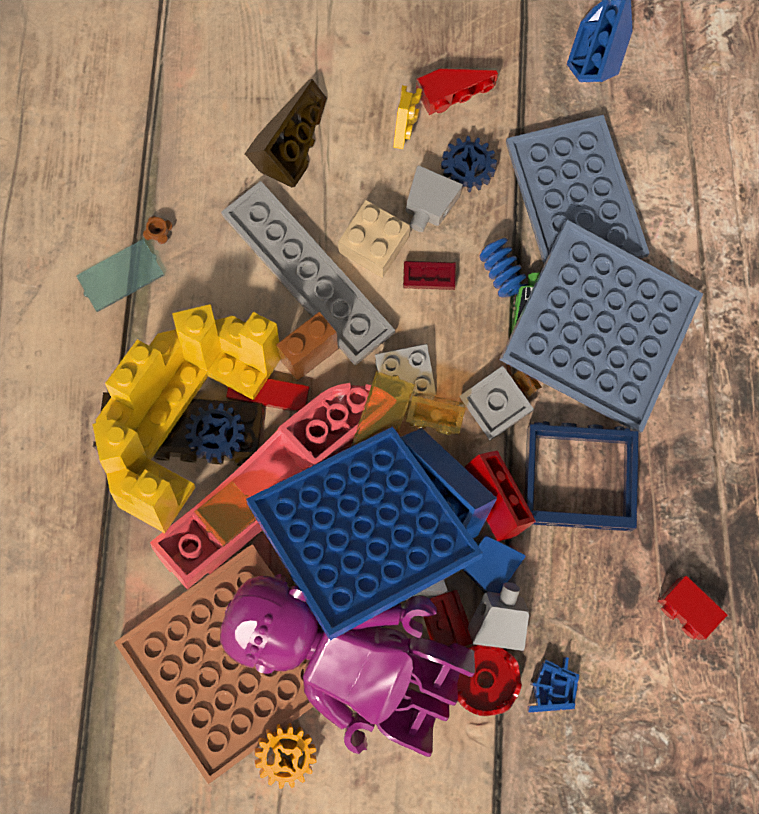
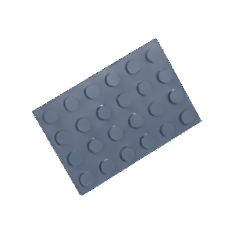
M604 115L506 139V146L543 264H545L558 234L567 220L639 259L648 257L650 253Z

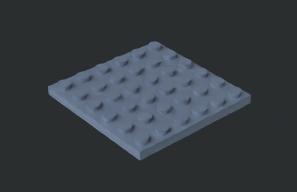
M567 220L558 234L499 360L633 431L641 433L650 417L703 293Z

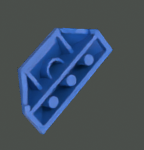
M602 0L580 22L567 61V66L579 82H603L619 74L633 32L631 0Z

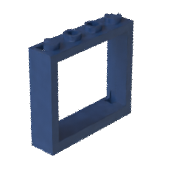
M547 421L542 423L534 422V424L529 425L526 438L524 500L536 520L532 525L629 532L637 529L638 431H630V428H624V426L614 427V430L604 429L603 425L597 424L588 425L587 428L577 427L575 423H561V426H550V422ZM536 438L624 444L623 517L533 511Z

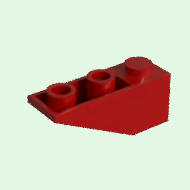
M437 69L417 78L416 90L417 88L422 89L421 101L429 115L436 112L442 113L451 105L458 102L465 103L472 96L480 92L487 93L496 86L498 72L497 70Z

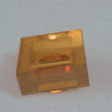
M520 370L511 376L526 399L542 388L537 379Z

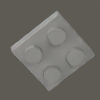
M504 366L459 396L490 441L534 411Z

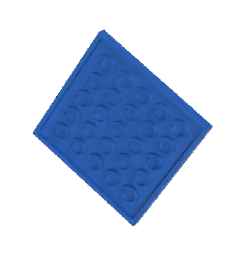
M393 427L246 499L247 505L296 586L302 591L305 601L330 641L483 557L482 550Z

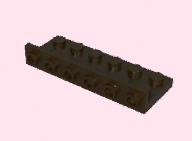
M103 392L101 411L111 399L109 392ZM193 399L159 447L153 459L169 461L170 457H181L180 461L197 462V459H199L196 455L197 450L191 452L188 446L191 442H187L185 438L186 434L191 433L187 431L186 424H193L190 418L191 414L200 415L198 408L201 407L204 411H207L209 404L212 403L214 409H218L221 403L224 405L225 411L232 407L234 409V416H241L242 421L240 424H244L245 432L240 434L244 435L245 442H238L241 449L239 452L231 451L232 459L224 455L222 456V463H219L217 457H213L210 464L222 465L224 461H234V465L241 466L259 449L263 405L260 403ZM204 424L200 426L198 433L202 431ZM213 430L211 432V434L213 433L215 436H218L220 434L216 432V430ZM232 430V433H231L230 435H228V439H227V442H228V443L230 442V440H231V438H232V436H233V430ZM93 441V448L97 450L96 441Z

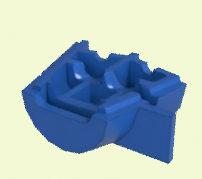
M563 657L562 668L547 660L542 663L535 682H530V685L534 686L536 705L528 706V713L575 709L579 674L567 670L569 658Z

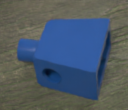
M485 536L478 545L483 552L482 559L462 570L484 593H500L504 583L510 580L526 556Z

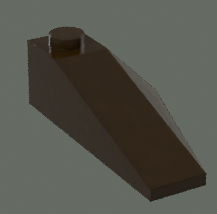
M313 79L305 83L256 136L245 152L246 157L260 173L291 188L297 185L307 170L309 161L306 159L309 148H313L315 142L313 134L316 125L320 124L327 99Z

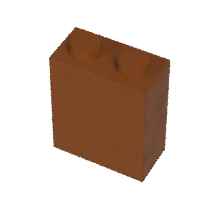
M318 312L276 344L281 362L297 381L338 350L337 332L324 316Z

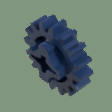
M470 136L466 137V142H462L460 138H457L456 146L451 143L448 144V151L443 152V161L441 162V169H445L443 176L450 177L451 180L463 184L464 187H467L468 192H471L473 186L478 191L481 190L482 182L488 185L490 177L495 175L496 170L494 168H496L497 160L493 159L494 150L487 151L489 144L480 145V138H477L475 142H471ZM467 158L469 159V163H470V166H471V170H470V171H469V166L467 165V162H466V161H467Z
M212 403L209 404L207 411H204L201 407L198 408L200 415L191 414L190 418L193 424H186L187 431L191 432L185 435L187 442H191L188 445L191 452L197 450L196 455L199 459L206 455L208 463H211L213 457H217L218 462L222 463V456L224 455L232 459L231 451L239 452L241 449L238 442H245L244 435L240 434L245 432L244 424H240L242 421L241 416H234V409L232 407L225 411L224 405L221 403L218 409H214ZM204 424L202 431L198 433L200 426ZM213 430H216V432L220 434L218 436H215L213 433L211 434V432ZM232 430H233V436H232L230 442L228 443V442H227L228 435H230V434L232 433Z

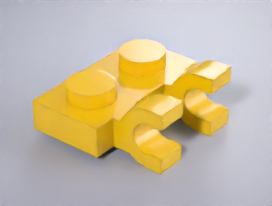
M402 85L394 148L403 149L405 140L411 139L413 124L417 122L419 109L415 107L421 100L422 89L417 88L416 93L413 94L407 92V86Z

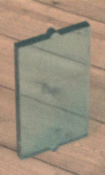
M144 239L78 274L76 277L84 289V296L89 298L96 312H99L163 277L164 274L156 262V255L151 253Z

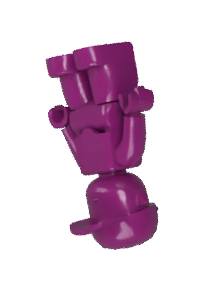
M278 574L275 577L257 576L248 579L238 588L227 606L220 628L221 645L231 659L249 668L255 666L258 672L264 674L272 673L274 670H292L307 659L303 675L304 693L309 702L324 717L341 730L345 728L344 743L348 750L356 754L367 750L366 735L358 729L372 732L376 724L379 731L389 740L426 757L432 755L436 718L442 721L449 719V705L455 706L458 702L457 683L459 674L462 673L473 677L475 673L474 651L458 643H452L447 646L421 637L423 624L415 621L412 617H428L437 614V608L429 598L421 595L412 596L405 602L404 607H401V603L330 641L322 627L319 626L320 624L305 601L302 591L298 586L288 587V583L285 582V575ZM399 622H402L406 632L415 637L408 639L404 633L398 630L378 626L398 625ZM409 683L419 685L421 692L409 688ZM348 706H350L357 713H353V711Z

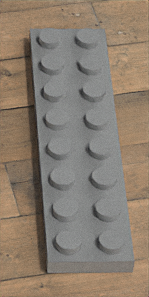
M261 181L221 212L225 220L311 317L318 312L324 316L337 332L338 347L355 366L395 333V329Z

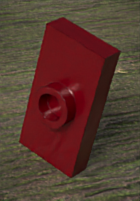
M404 261L403 288L455 290L456 262Z

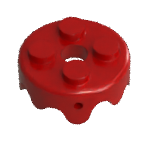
M484 645L470 647L469 649L474 651L475 673L473 677L462 673L459 674L457 683L459 704L469 712L479 716H493L508 711L517 699L522 686L517 660L510 653L499 647ZM483 671L489 672L493 677V683L488 688L480 687L477 682L478 675Z

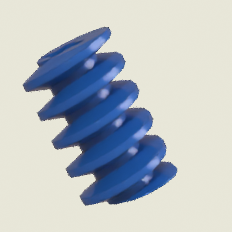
M502 238L488 244L480 254V260L485 262L484 268L490 271L489 278L495 280L493 286L499 289L498 296L501 298L515 295L519 287L529 285L521 284L526 278L525 274H516L522 268L521 265L512 266L517 257L507 256L513 250L512 247L503 248V245L508 241L507 238Z

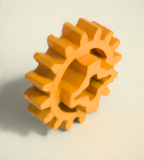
M288 723L286 730H282L280 724H277L276 732L273 733L269 729L266 730L267 739L259 737L258 742L262 748H255L254 750L255 756L259 757L255 760L256 768H261L259 771L261 778L268 775L269 785H272L276 780L280 789L283 788L285 782H289V785L293 788L295 786L294 780L299 779L303 783L305 782L303 774L305 772L312 774L313 770L309 764L317 762L316 756L312 754L316 752L315 744H310L312 741L310 734L303 736L304 731L302 727L293 731L292 724ZM270 747H272L273 754L269 756V760L267 761L266 757L268 750ZM280 750L286 755H290L291 762L284 756L281 757ZM304 751L303 761L299 765L298 759L301 755H303L302 752Z

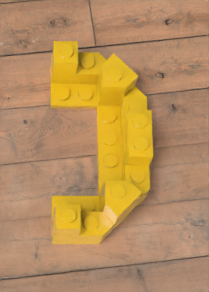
M211 304L172 313L176 329L158 333L150 345L137 339L105 382L111 399L95 419L96 423L92 424L99 460L106 472L110 493L119 508L163 533H166L196 487L194 483L151 460L208 377L254 400L280 361L276 346L279 343L277 323L255 312L251 314L246 322L234 316L215 320Z

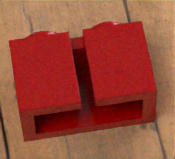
M686 575L679 577L658 600L662 605L661 610L672 620L677 618L683 625L681 628L683 632L693 640L695 638L698 640L707 639L728 616Z

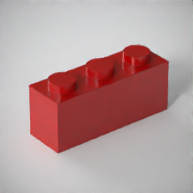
M498 450L479 454L464 467L497 498L486 519L497 541L516 537L536 522Z

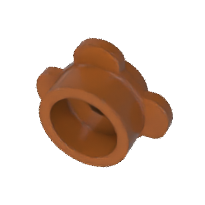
M152 216L148 219L143 236L146 240L153 239L158 241L159 244H165L168 241V232L173 228V225L169 220L164 221L162 218Z

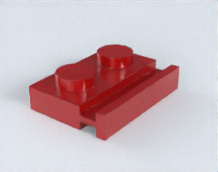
M454 590L430 598L437 608V614L428 617L423 616L430 639L447 646L452 643H458L462 646L473 644L468 631L469 622L458 591Z

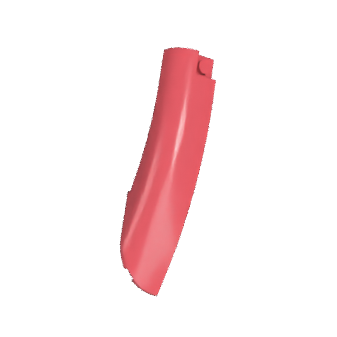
M345 383L325 390L280 425L278 430L247 461L201 502L173 523L166 533L162 532L150 542L152 549L169 572H172L185 588L189 589L204 575L215 571L262 531L261 526L247 505V498L351 448L396 400L384 390L368 384L360 386Z

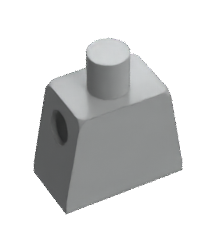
M418 165L406 206V212L413 215L409 224L410 227L415 231L423 232L428 222L439 226L459 199L463 184Z
M507 582L504 583L501 593L487 592L484 594L468 625V631L473 644L524 651L529 610L524 599L518 596L520 592L519 586Z

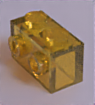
M412 391L406 412V422H409L410 426L426 429L427 426L436 428V431L442 434L452 435V432L459 434L466 407L463 402Z

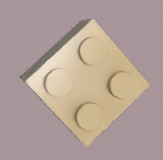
M365 200L338 241L339 253L383 278L408 240L410 225Z

